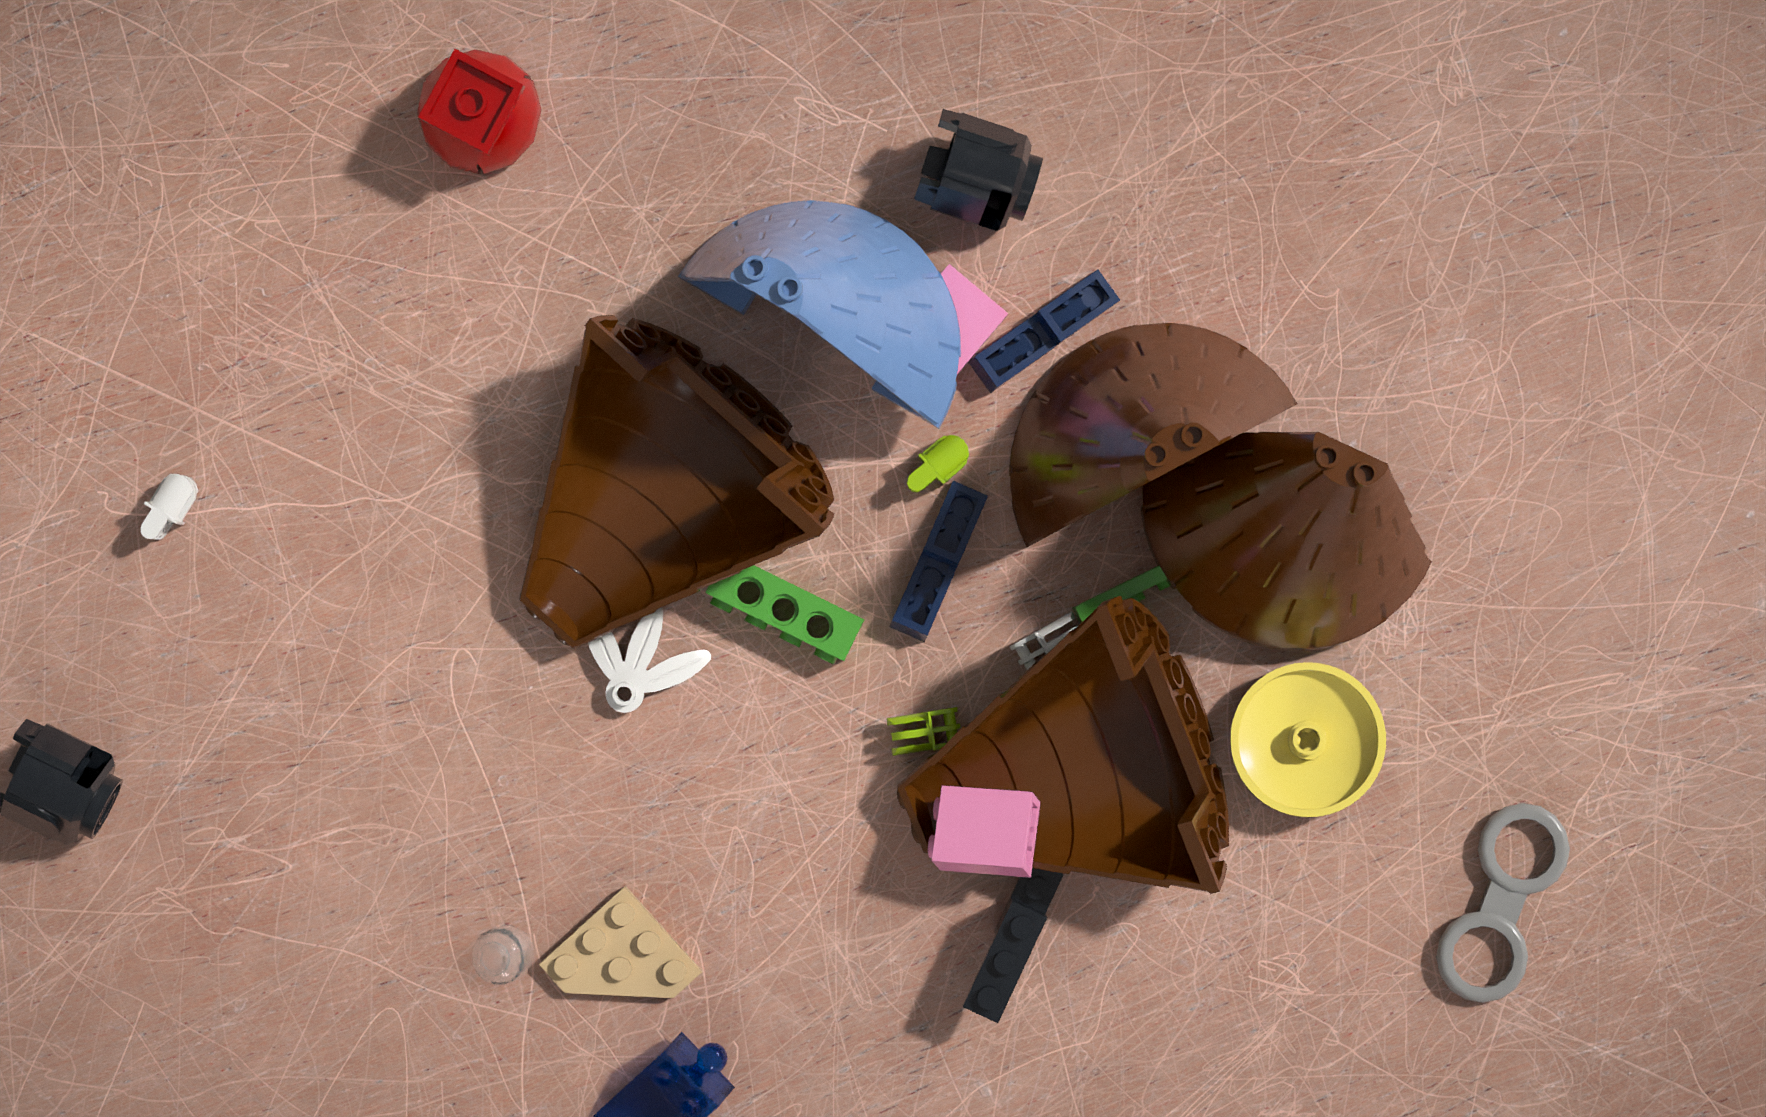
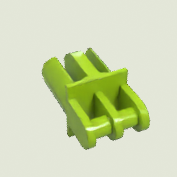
M955 435L943 436L920 453L918 458L923 464L909 475L907 480L909 490L915 493L921 492L935 479L943 486L966 465L969 457V450L965 441Z
M958 707L886 718L887 726L926 721V727L892 732L891 736L892 741L928 736L929 742L891 748L892 756L941 749L946 743L935 744L934 733L946 731L948 742L958 732L957 729L961 728L960 724H956L955 712H958ZM943 714L945 726L933 727L931 716Z

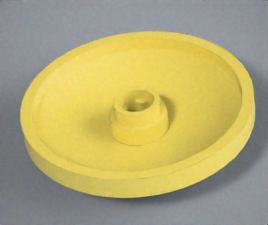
M1303 662L1277 668L1264 675L1250 687L1236 709L1230 732V746L1233 762L1242 782L1262 803L1276 811L1291 816L1321 817L1350 806L1371 787L1378 776L1384 760L1386 731L1381 711L1373 696L1362 683L1336 667L1321 663Z

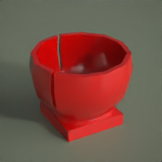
M454 49L451 56L445 58L423 82L417 116L426 145L448 166L481 174L482 169L483 173L486 174L513 165L534 143L542 109L531 76L510 57L478 49L464 53Z

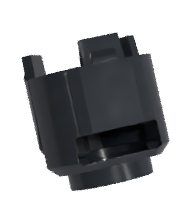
M943 109L938 127L954 132L949 149L929 146L920 174L931 179L921 177L914 199L930 205V210L994 231L1006 227L1009 217L1023 221L1043 161L1042 157L1030 154L1032 145L1027 135L965 113H956Z
M25 719L13 736V740L22 745L8 770L13 774L6 793L0 792L1 816L66 845L77 842L82 835L93 839L107 819L123 783V779L113 775L116 765L112 754L50 724L43 726Z

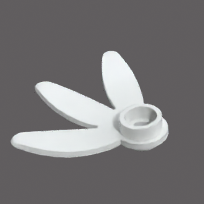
M662 607L656 612L642 617L631 637L625 661L622 660L619 646L612 632L588 642L597 664L611 680L606 687V700L618 712L628 713L634 711L641 705L644 693L656 692L680 684L698 673L711 660L709 651L697 650L676 655L657 664L650 670H646L655 653L661 635L663 623ZM620 687H627L631 690L632 695L629 700L623 701L618 697L617 693Z

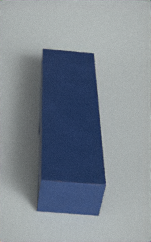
M1097 269L1040 309L1032 317L977 354L968 363L988 391L992 393L1114 306L1120 299L1099 269Z
M956 481L952 482L890 624V628L925 642L988 495Z

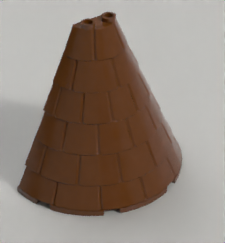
M600 315L590 318L584 325L585 331L579 363L574 367L555 460L551 461L543 506L539 511L532 550L519 597L531 616L542 620L554 631L555 637L561 643L574 649L614 631L617 627L652 614L663 606L693 595L703 587L780 555L788 548L819 537L834 518V513L828 509L834 501L828 477L810 446L793 441L789 436V432L793 427L789 420L762 393L723 363L717 367L702 360L703 354L701 348L666 329L632 318L626 325L617 324L619 320L615 315Z
M1177 323L1133 325L1108 332L1090 340L1071 352L1051 370L1049 375L1032 394L1015 431L1009 464L1011 503L1018 530L1026 547L1033 545L1298 403L1276 372L1258 356L1236 341L1208 329Z
M1243 432L1143 485L1141 516L1144 532L1155 562L1165 574L1169 586L1172 589L1178 590L1184 599L1193 606L1192 611L1200 618L1229 636L1249 644L1269 649L1305 648L1306 650H1314L1348 642L1374 629L1396 612L1413 595L1432 563L1425 553L1426 547L1411 521L1412 514L1404 501L1405 498L1393 477L1388 463L1320 432Z
M1122 596L1103 601L1077 628L1071 630L1049 653L1035 662L1005 692L1000 693L972 722L963 726L937 753L928 757L897 785L898 802L907 811L911 821L912 836L916 843L921 845L923 853L928 854L929 838L931 835H935L937 821L933 817V806L936 797L941 795L942 786L1033 792L1040 801L1032 868L1063 874L1077 872L1169 888L1172 885L1209 892L1210 894L1220 892L1224 883L1227 864L1224 860L1219 861L1221 849L1229 846V820L1222 770L1217 764H1210L1209 760L1211 755L1210 742L1214 741L1213 734L1200 695L1182 656L1170 655L1169 634L1149 609L1133 598L1122 600Z

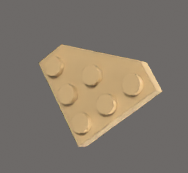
M626 886L539 964L564 993L674 998L702 973L701 968Z

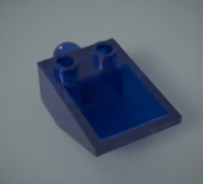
M681 1032L597 1111L593 1117H708L735 1088L720 1072L727 1064V1052L722 1045L714 1042L706 1043L698 1049Z

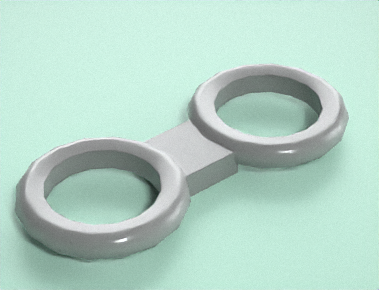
M1526 803L1506 806L1491 816L1481 831L1478 854L1481 867L1489 877L1488 884L1478 910L1463 914L1448 925L1439 939L1436 955L1440 976L1451 991L1465 1000L1485 1003L1502 999L1516 989L1525 975L1528 952L1525 939L1516 927V923L1527 895L1542 892L1558 881L1567 866L1570 851L1565 828L1554 814L1541 806ZM1520 819L1534 820L1544 826L1550 834L1553 844L1552 859L1547 868L1536 877L1528 879L1513 878L1506 874L1497 863L1494 852L1496 838L1502 828L1512 821ZM1482 926L1494 928L1502 933L1510 945L1512 954L1510 968L1505 976L1495 984L1484 987L1470 985L1463 981L1455 970L1452 958L1454 946L1461 935L1470 929Z

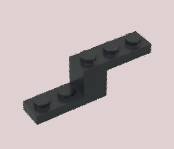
M1032 868L1031 878H1018L994 930L995 937L962 1005L964 1008L999 1023L1048 918L1046 912L1062 880L1063 873Z

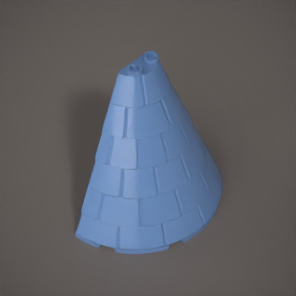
M809 200L769 206L752 212L719 231L701 246L678 275L680 279L742 315L746 313L756 295L790 313L875 379L876 382L872 387L874 392L940 429L950 409L957 387L956 376L959 357H961V333L957 312L942 275L924 253V250L904 231L886 219L851 205Z

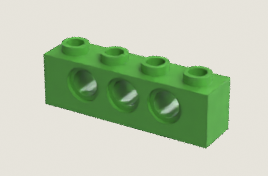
M755 565L709 585L705 592L713 596L710 604L728 613H731L733 607L747 613L744 621L765 630L768 624L782 630L779 638L797 647H800L802 641L816 647L813 655L831 664H834L837 658L845 661L864 622V619ZM745 582H754L760 589V597L753 604H745L739 598V588ZM786 598L794 604V615L787 621H780L773 614V606L779 599ZM820 615L828 620L829 631L826 636L814 638L809 634L807 623L813 616Z

